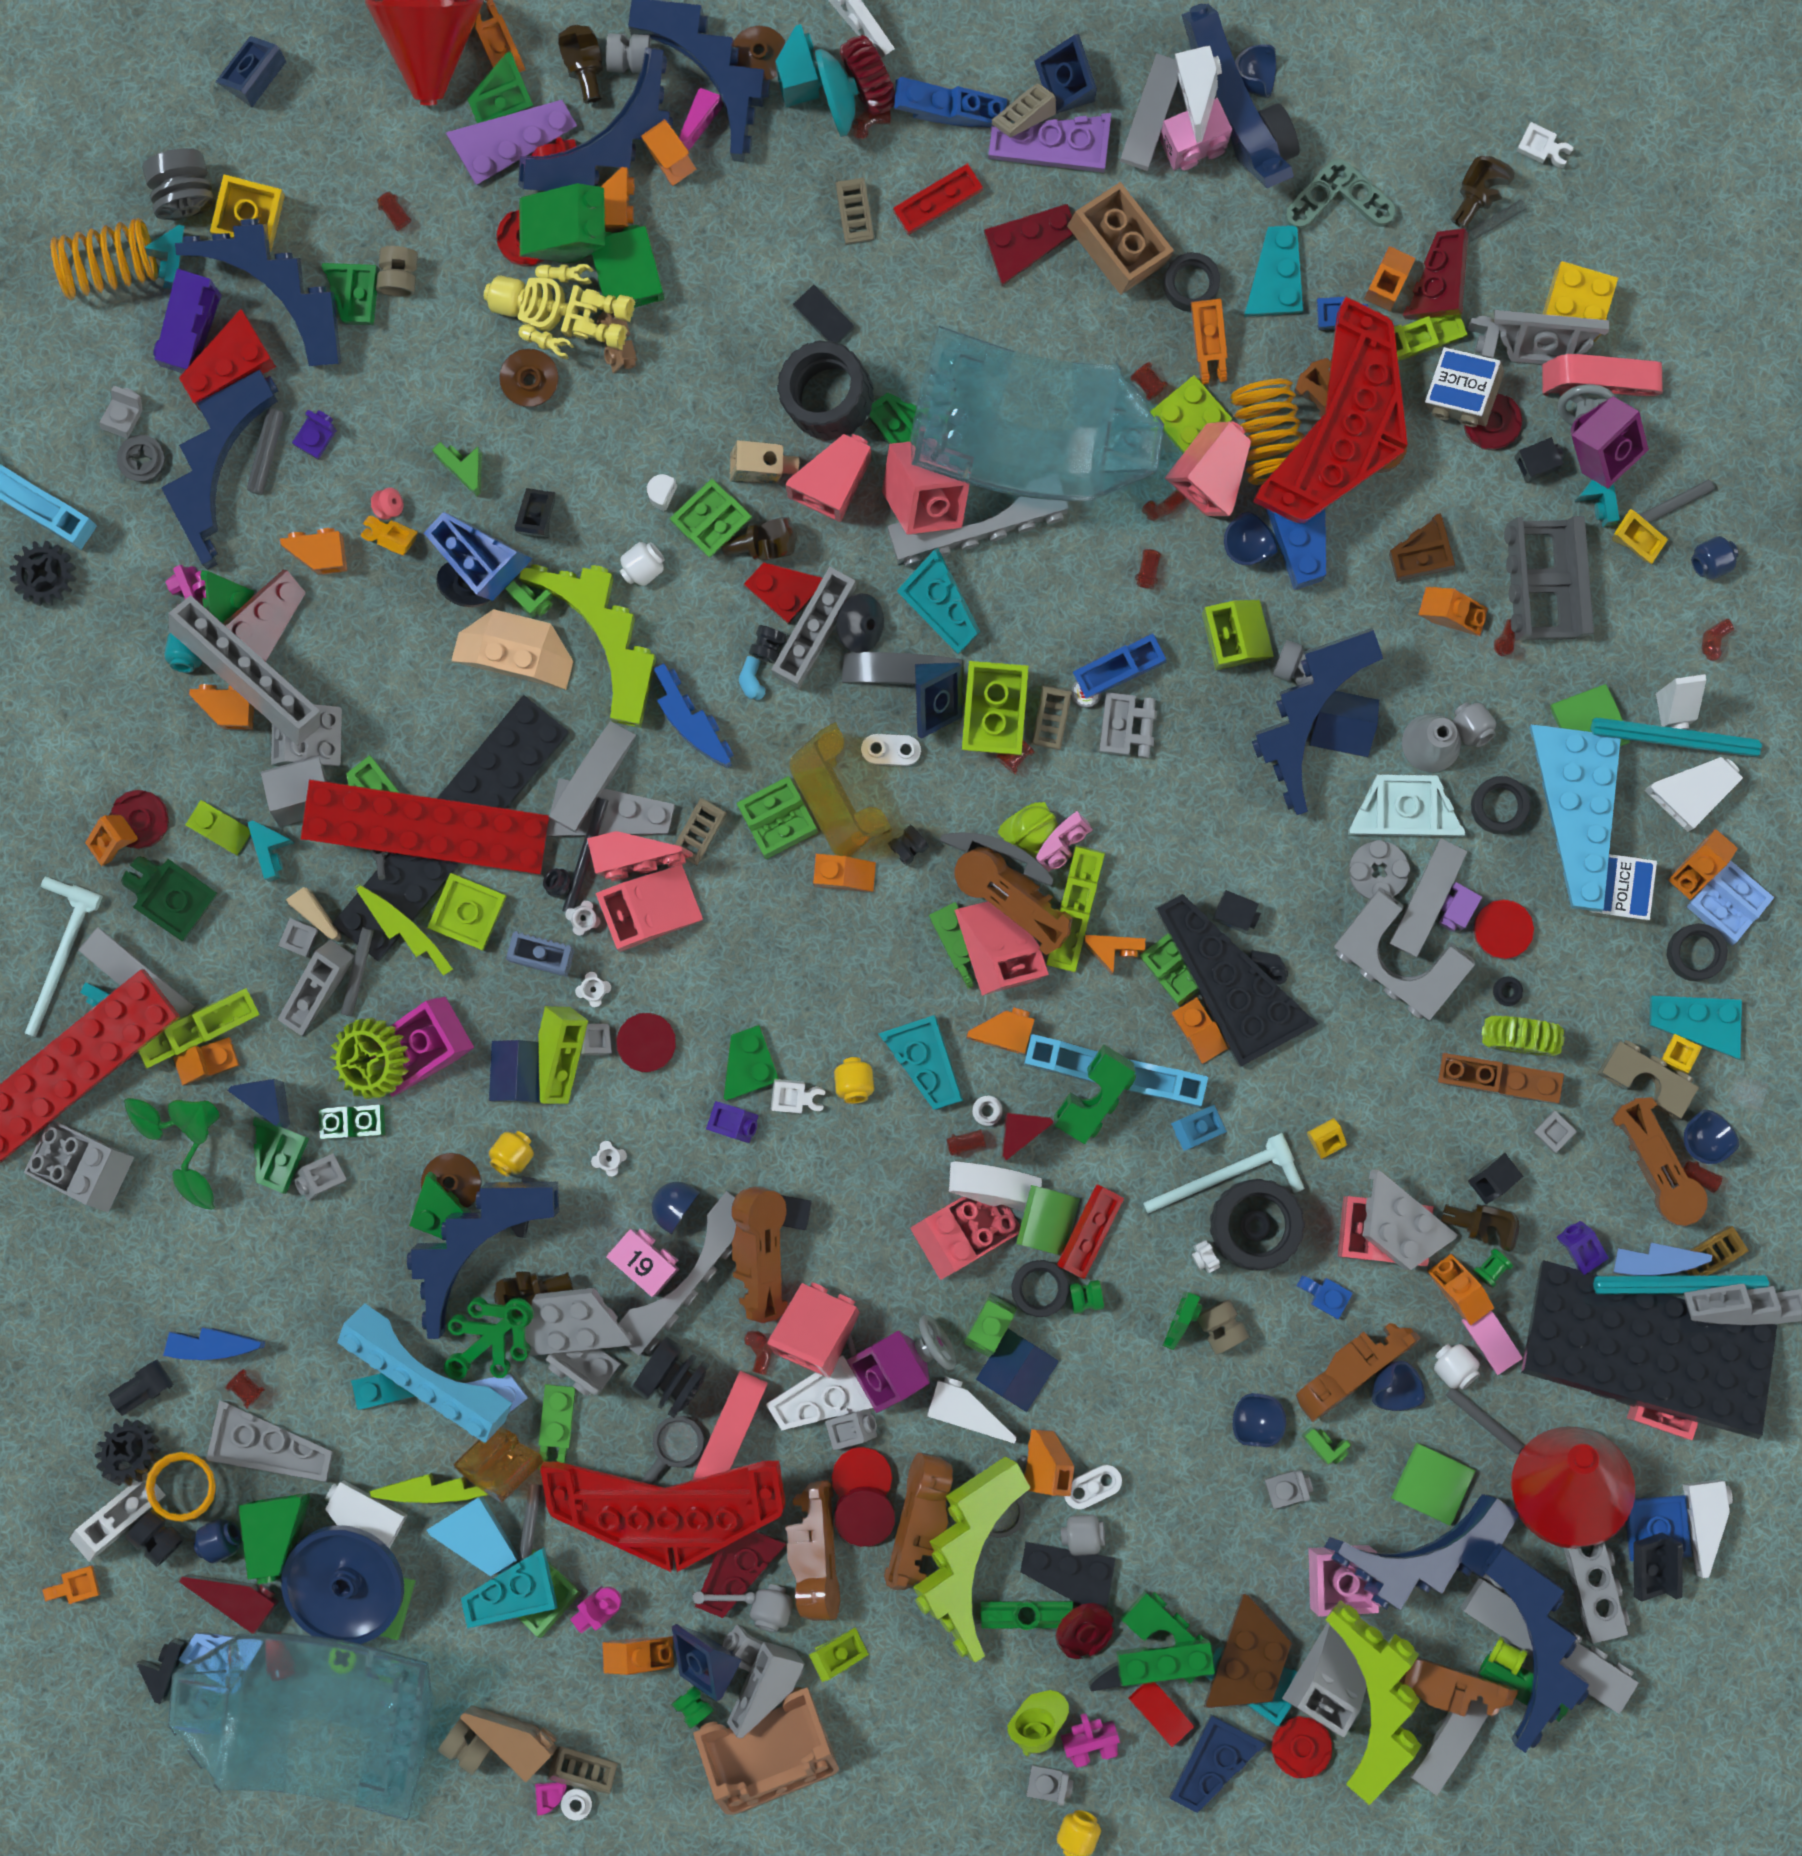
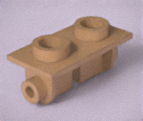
M603 311L598 317L596 325L605 324L608 325V328L612 323L624 325L628 330L626 337L630 335L627 321L615 318L614 312L610 314ZM605 340L604 357L606 363L611 365L613 373H616L622 365H624L625 369H631L636 366L637 356L632 340L625 341L622 350L608 347Z

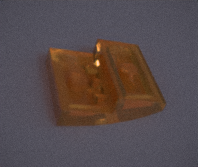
M500 1427L486 1443L478 1440L454 1463V1466L470 1482L502 1503L543 1463V1459L540 1453L519 1443L516 1434Z

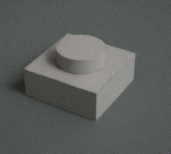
M290 918L278 946L308 958L319 930Z
M587 1024L580 1055L606 1056L611 1054L609 1024Z
M1552 1111L1532 1133L1553 1153H1557L1577 1131L1556 1111Z

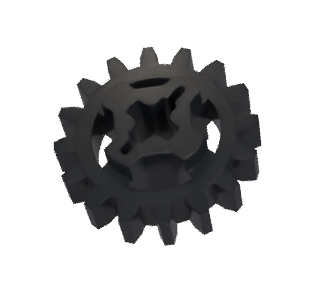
M34 541L33 549L31 550L23 546L24 555L21 557L15 554L14 558L18 561V564L11 565L9 568L16 573L15 576L10 577V581L13 584H19L15 587V592L19 595L24 593L23 599L27 602L33 599L34 604L37 606H41L43 600L52 606L54 597L63 601L62 592L64 590L72 592L68 582L76 581V577L70 574L71 571L76 569V566L73 563H67L72 557L67 552L62 554L63 548L58 544L52 549V544L49 541H45L43 547ZM43 555L42 558L32 560L35 557ZM58 563H60L61 566V578L58 576L57 567L59 566ZM25 569L29 577L27 581H25ZM40 569L48 572L45 577L38 575ZM54 587L51 590L42 592L44 588Z
M125 1419L123 1427L115 1423L113 1424L114 1432H104L107 1439L105 1442H98L97 1445L102 1448V1451L96 1453L95 1458L101 1461L96 1465V1468L103 1472L101 1475L103 1478L117 1486L123 1483L130 1487L133 1479L141 1483L143 1481L142 1474L144 1472L149 1474L151 1471L149 1466L158 1461L154 1458V1454L161 1452V1448L155 1445L160 1439L153 1434L154 1429L139 1420H135L133 1423Z

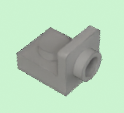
M1478 316L1477 318H1471L1467 330L1484 334V336H1478L1475 353H1480L1479 356L1493 359L1500 330L1498 325H1495L1494 319L1490 317Z
M113 386L111 389L112 400L99 422L100 429L128 439L143 410L141 397L129 388L122 389Z
M334 1153L302 1167L295 1174L296 1188L301 1195H305L308 1201L347 1180Z
M863 1409L825 1421L833 1450L864 1443L877 1437V1424L874 1416L871 1415L870 1409Z
M1300 1469L1264 1479L1273 1509L1300 1501H1309V1493L1313 1492L1309 1475H1303Z
M736 1625L732 1632L725 1637L723 1647L742 1659L738 1667L750 1672L763 1641L748 1635L743 1627Z
M1032 1764L1026 1796L1057 1802V1805L1064 1806L1065 1798H1071L1073 1780L1068 1779V1771Z

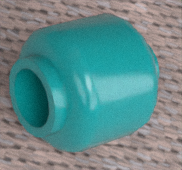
M172 633L168 634L164 658L170 664L171 669L182 673H190L202 665L203 661Z

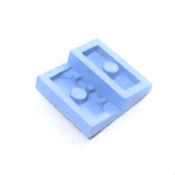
M1730 860L1696 894L1686 907L1704 923L1717 929L1724 939L1733 946L1753 921L1759 918L1774 897Z

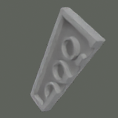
M558 779L551 812L569 784V780ZM603 789L599 797L607 799L609 802L598 835L614 831L631 835L669 834L675 804ZM594 807L588 811L576 833L549 818L546 837L585 836Z
M219 1400L206 1460L327 1482L334 1452Z

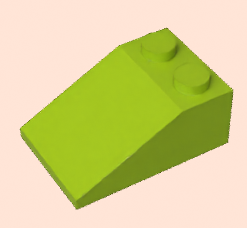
M969 661L962 751L1022 754L1028 665Z

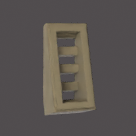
M1038 83L993 118L992 125L1011 138L1055 115V95Z
M857 178L836 182V193L845 245L874 240L865 179ZM860 191V194L843 195V193ZM862 202V206L845 208V204ZM864 214L862 219L847 220L849 216ZM866 226L865 231L849 233V228Z
M1043 684L1032 745L1061 750L1072 690ZM1047 695L1064 698V703L1047 701ZM1045 707L1062 710L1061 716L1045 713L1044 709ZM1042 719L1060 722L1059 728L1042 725ZM1040 731L1057 734V739L1040 737Z
M700 798L675 845L682 847L685 841L698 849L697 854L692 853L693 857L685 858L698 866L727 817L725 811ZM705 811L716 817L714 823L701 816V812ZM698 821L709 827V832L706 833L694 826L695 822ZM690 831L704 839L703 843L701 844L689 837Z
M560 1746L554 1752L547 1779L561 1784L610 1794L618 1763ZM567 1759L568 1763L566 1771L562 1772L561 1767L563 1760ZM580 1762L578 1775L575 1776L573 1775L575 1763ZM588 1765H593L590 1779H585ZM600 1767L606 1768L602 1784L597 1782Z

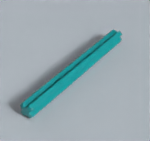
M1594 718L1590 727L1592 734L1597 736L1752 757L1759 756L1762 749V743L1758 739L1612 719Z
M1765 1275L1597 1276L1594 1278L1593 1289L1596 1294H1684V1292L1745 1284L1746 1290L1769 1287L1770 1282Z

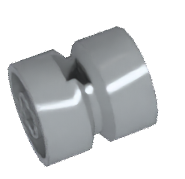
M608 33L606 48L607 72L624 73L627 68H630L632 73H640L645 47L651 48L650 35L633 34L628 39L625 34Z
M1286 639L1273 676L1286 681L1294 678L1297 685L1313 680L1312 676L1306 678L1301 664V660L1306 659L1302 645Z

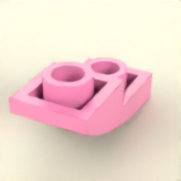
M1078 811L1069 816L1047 838L1036 856L1037 861L1048 872L1062 867L1073 856L1068 846L1080 842L1085 838L1086 834L1093 830L1089 822Z
M1492 1310L1471 1326L1464 1319L1461 1320L1497 1375L1523 1359Z

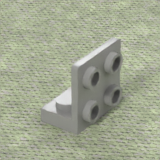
M313 704L320 710V726L299 746L272 723L271 765L282 766L319 755L322 765L339 766L341 764V707Z
M602 1349L549 1354L545 1359L550 1363L548 1367L550 1371L562 1379L567 1376L575 1381L573 1387L587 1397L591 1394H600L621 1365L620 1362Z

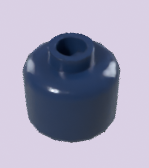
M1713 537L1697 545L1694 549V555L1691 558L1693 568L1701 577L1709 580L1717 579L1734 570L1737 563L1738 549L1732 541L1728 542L1724 537Z
M224 1518L216 1519L197 1530L194 1550L200 1558H204L205 1561L211 1564L223 1561L237 1553L242 1540L240 1530L233 1522H229Z

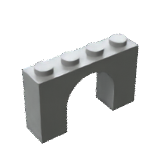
M1379 887L1335 943L1334 948L1338 950L1336 955L1347 964H1350L1352 961L1362 968L1359 972L1373 983L1375 980L1379 981L1385 986L1383 991L1392 999L1398 1001L1401 998L1409 1005L1407 1009L1419 1019L1425 1017L1430 1021L1473 968L1475 960L1451 942L1432 967L1420 975L1401 976L1389 970L1380 957L1379 940L1401 912L1403 904Z

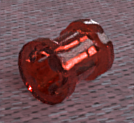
M1150 362L1144 364L1130 377V380L1136 382L1146 393L1148 402L1168 386V383L1161 381L1152 370L1153 365Z
M1023 740L1021 755L998 753L996 759L1015 775L1018 772L1017 767L1028 755L1032 756L1035 751Z
M242 1369L226 1385L225 1389L237 1395L244 1402L243 1406L248 1409L266 1389L263 1386L258 1387L246 1375L247 1371Z

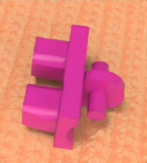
M178 565L173 568L175 574L165 581L169 592L172 595L183 593L185 599L191 595L203 606L202 598H206L205 580H201V571L197 572L195 566L183 567V565Z
M600 1586L577 1606L580 1611L570 1620L581 1634L591 1626L596 1631L619 1611L622 1597L615 1588H603Z
M1081 1714L1082 1724L1072 1726L1071 1733L1061 1735L1067 1758L1070 1757L1076 1768L1090 1763L1088 1752L1099 1749L1102 1759H1110L1118 1755L1117 1744L1120 1743L1114 1721L1102 1724L1101 1719L1088 1721L1087 1714Z

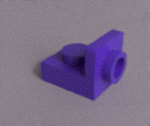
M307 410L305 413L307 419L292 444L319 460L337 430L332 424L333 419L320 410L316 414Z
M715 1101L706 1130L750 1143L757 1130L758 1115Z
M1582 1221L1569 1225L1564 1232L1557 1236L1559 1243L1566 1247L1576 1267L1583 1275L1609 1259L1595 1232Z

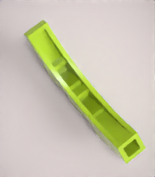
M531 564L530 568L525 567L519 577L522 584L524 583L544 591L548 589L552 595L565 601L577 611L597 634L605 650L611 670L613 692L610 713L611 721L641 728L656 657L654 654H650V649L634 646L633 650L629 649L635 618L633 614L629 613L630 610L628 608L612 606V609H607L614 581L612 573H608V569L605 567L591 565L590 569L582 568L581 577L578 579L576 578L577 574L561 570L559 574L547 572L548 568L540 565Z
M1006 1456L946 1496L951 1505L948 1511L956 1524L929 1541L934 1549L931 1555L940 1569L913 1587L918 1595L915 1599L916 1604L923 1614L929 1613L937 1620L939 1619L944 1629L948 1633L951 1632L955 1641L952 1644L957 1653L962 1658L966 1656L974 1663L985 1657L976 1635L972 1615V1585L976 1564L984 1542L997 1520L1015 1500L1030 1489L1017 1462Z
M1340 1600L1325 1620L1343 1638L1355 1656L1365 1678L1371 1703V1729L1367 1749L1360 1764L1354 1770L1346 1785L1370 1806L1415 1758L1421 1747L1415 1735L1401 1727L1405 1720L1414 1712L1420 1699L1411 1687L1399 1681L1412 1667L1419 1654L1409 1641L1401 1639L1397 1634H1394L1389 1641L1385 1640L1382 1633L1376 1627L1368 1625L1360 1618L1358 1612L1352 1606L1346 1605Z

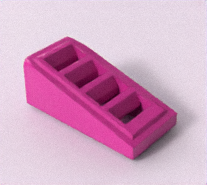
M702 88L698 89L679 136V139L688 151L722 109L724 104L719 94Z

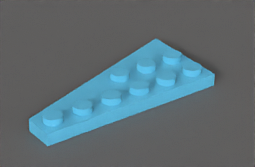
M1531 724L1529 729L1536 749L1537 763L1540 766L1543 779L1542 785L1552 827H1554L1557 839L1556 845L1561 856L1564 869L1563 875L1571 908L1602 912L1604 909L1620 739L1597 736L1587 731Z

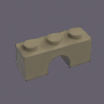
M1625 1040L1624 1043L1621 1041L1614 1043L1597 1074L1622 1089L1629 1088L1633 1079L1639 1074L1650 1077L1655 1084L1653 1099L1657 1106L1654 1108L1675 1120L1681 1119L1699 1088L1692 1083L1694 1079L1681 1071H1677L1676 1074L1666 1068L1667 1063L1653 1055L1650 1058L1640 1053L1641 1048L1630 1041Z

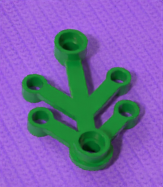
M481 1297L474 1298L468 1305V1313L472 1317L481 1318L485 1315L503 1319L497 1324L468 1321L463 1315H454L448 1323L450 1333L453 1335L465 1333L483 1336L463 1353L450 1355L444 1364V1372L453 1380L463 1379L470 1370V1363L492 1345L493 1363L490 1366V1372L496 1378H504L511 1368L510 1362L505 1357V1333L510 1328L513 1331L514 1343L510 1349L511 1357L516 1361H524L530 1354L531 1348L526 1342L525 1327L531 1323L534 1316L531 1305L519 1298L508 1301L506 1305L488 1304ZM474 1305H479L482 1311L476 1310ZM515 1309L519 1310L523 1315L517 1314ZM454 1322H459L462 1328L456 1327ZM516 1348L523 1349L525 1354L519 1353ZM455 1361L461 1363L463 1367L457 1366ZM496 1365H501L504 1371H500Z

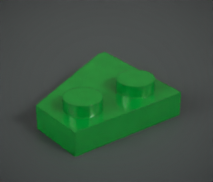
M201 571V580H205L206 598H202L203 607L222 624L253 597V590L212 572Z

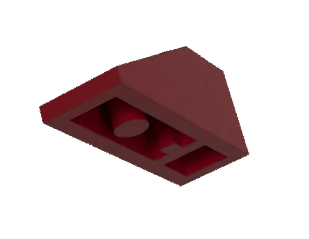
M190 1574L182 1576L179 1580V1583L253 1635L261 1629L279 1603L274 1598L276 1595L275 1591L265 1584L257 1586L253 1583Z

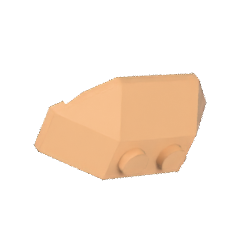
M495 609L459 632L451 662L564 690L567 689L574 662L551 623Z

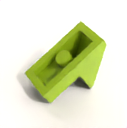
M202 800L199 801L185 824L236 856L239 855L251 835L248 827Z
M856 1627L815 1647L816 1650L809 1654L822 1682L832 1679L869 1655Z

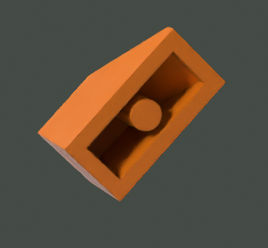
M816 854L813 885L820 888L873 892L876 862L847 856Z
M1013 1008L1012 1012L1004 1011L969 1030L966 1039L1024 1055L1035 1019L1029 1018L1030 1012Z

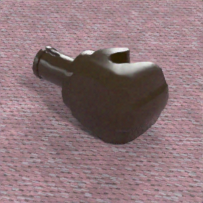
M571 25L558 34L561 56L568 68L569 77L579 79L583 102L585 104L595 103L602 99L596 75L603 69L597 37L589 26Z
M1482 155L1476 157L1462 181L1460 193L1463 195L1464 200L1451 218L1452 223L1458 227L1462 225L1461 228L1467 230L1468 225L1479 208L1489 209L1492 202L1502 199L1498 189L1489 188L1497 185L1511 184L1514 179V169L1505 162L1491 156Z
M789 517L776 518L767 521L759 527L757 524L749 525L745 535L733 536L722 546V550L725 556L749 552L754 560L786 557L792 555L795 551L797 532Z
M1445 1204L1443 1213L1446 1214H1443L1441 1217L1443 1223L1466 1228L1467 1232H1469V1239L1475 1240L1478 1234L1483 1244L1488 1243L1487 1228L1493 1227L1499 1237V1247L1502 1250L1512 1252L1515 1248L1519 1236L1520 1222L1514 1212L1484 1204H1477L1472 1211Z
M524 1271L516 1272L515 1278H503L496 1282L494 1301L497 1305H506L508 1301L519 1298L532 1305L536 1294L573 1290V1285L568 1272L544 1280L542 1277L539 1278L537 1272L532 1274L531 1272ZM515 1309L517 1314L523 1315L519 1310Z

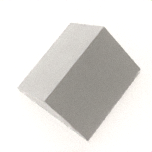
M319 755L261 771L269 811L279 827L303 820L309 779L328 782Z

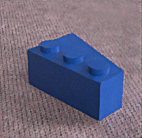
M1265 508L1293 589L1297 590L1322 582L1326 576L1325 509L1305 523H1296Z
M445 512L424 532L426 537L474 593L492 601L533 559L462 519Z

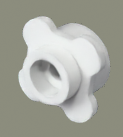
M583 901L580 906L574 909L569 908L565 913V917L571 921L573 933L576 935H583L585 931L597 928L600 924V918L592 910L593 904L590 901ZM582 915L585 916V920H584V921H581V920H580V917H581Z
M588 972L581 986L576 988L575 993L577 997L588 1000L592 1007H599L602 1004L601 999L603 996L611 991V984L608 981L603 982L597 978L595 972ZM591 987H596V991L591 992Z
M603 1141L600 1144V1150L597 1155L592 1157L591 1163L593 1167H600L605 1170L608 1176H615L618 1174L620 1163L626 1160L627 1154L623 1149L618 1150L614 1148L611 1142ZM607 1156L612 1157V1160L610 1162L606 1160Z

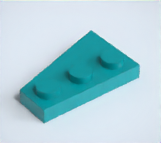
M939 548L934 549L896 591L959 654L981 631Z

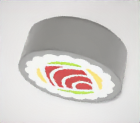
M1076 681L1072 687L1071 697L1077 706L1091 708L1098 703L1101 693L1086 699Z

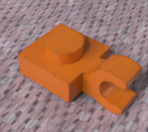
M93 1565L61 1574L62 1584L42 1589L45 1601L67 1596L68 1604L101 1595Z

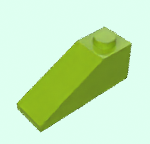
M545 1006L538 1033L540 1102L543 1104L569 1103L588 1020L571 1007Z

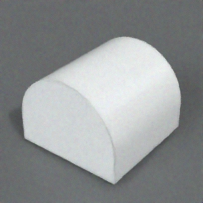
M660 474L654 476L649 481L647 493L653 506L662 511L667 510L677 488L675 479Z

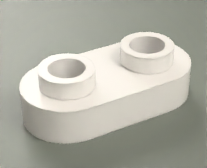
M873 734L863 741L861 752L863 758L873 765L910 766L918 761L921 747L919 742L911 736ZM879 744L882 750L880 753L874 754L870 750L871 746ZM902 746H910L912 749L911 753L903 755L900 752Z
M1101 1465L1074 1478L1071 1497L1064 1496V1498L1072 1508H1087L1117 1493L1122 1485L1121 1474L1111 1465ZM1104 1474H1108L1112 1478V1482L1108 1486H1104L1100 1482ZM1080 1487L1084 1489L1085 1494L1081 1499H1076L1073 1496L1075 1488Z

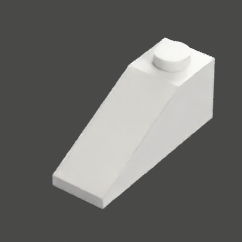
M1210 46L1175 54L1177 75L1196 143L1203 141L1218 89L1217 75L1222 74L1219 57H1213Z
M1705 674L1674 679L1656 693L1661 725L1663 727L1687 730L1689 729V724L1698 719L1706 684Z
M945 1377L944 1382L937 1381L928 1410V1417L1015 1444L1016 1436L967 1389L962 1388V1381L950 1377Z
M147 1473L142 1475L143 1481L141 1483L138 1481L133 1482L130 1487H127L73 1532L70 1541L89 1562L116 1541L152 1508L145 1488L148 1477ZM155 1483L156 1500L159 1502L166 1495Z
M1719 1479L1683 1484L1684 1495H1686L1688 1522L1696 1576L1702 1578L1710 1576L1730 1513L1729 1504H1732L1730 1487L1726 1486L1725 1481Z

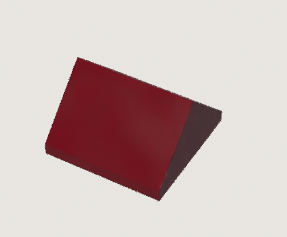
M1007 1113L1005 1115L1001 1152L1002 1160L1004 1162L1052 1125L1054 1123L1049 1117Z

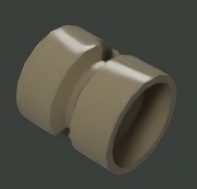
M385 246L380 248L378 265L382 271L377 274V292L387 296L410 297L415 294L416 277L412 273L417 270V251L401 246Z
M1230 1299L1200 1313L1197 1319L1202 1331L1210 1334L1207 1340L1215 1355L1236 1346L1250 1337L1243 1322L1236 1321L1235 1318L1238 1313Z
M460 1718L437 1751L449 1760H459L458 1766L470 1775H473L491 1748Z

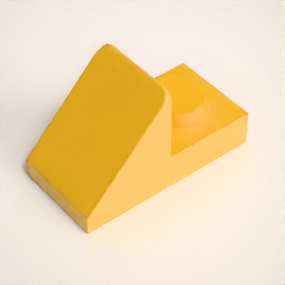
M1632 509L1628 511L1612 538L1614 542L1628 547L1642 560L1650 564L1654 562L1668 540Z

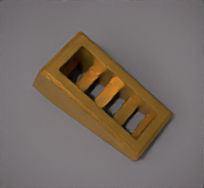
M1726 1226L1690 1249V1251L1700 1253L1706 1250L1707 1254L1712 1255L1714 1264L1711 1266L1708 1263L1702 1265L1703 1271L1700 1273L1696 1268L1688 1270L1686 1273L1688 1276L1710 1275L1747 1253L1748 1249L1733 1226ZM1727 1237L1735 1249L1733 1252L1729 1250L1723 1238ZM1716 1243L1723 1253L1724 1257L1722 1259L1712 1247L1713 1244Z

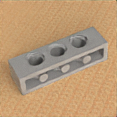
M829 566L771 669L774 677L798 690L800 689L837 623L840 608L856 590V581Z
M1605 1542L1594 1545L1593 1551L1588 1555L1582 1553L1581 1547H1577V1549L1564 1548L1587 1641L1593 1644L1628 1635L1626 1627L1630 1626V1620L1626 1609H1621L1619 1596H1622V1588L1618 1578L1613 1577L1611 1566H1615L1611 1549L1606 1548ZM1593 1569H1599L1602 1575L1599 1583L1591 1585L1588 1575ZM1601 1599H1607L1609 1609L1605 1614L1599 1615L1596 1611V1604Z

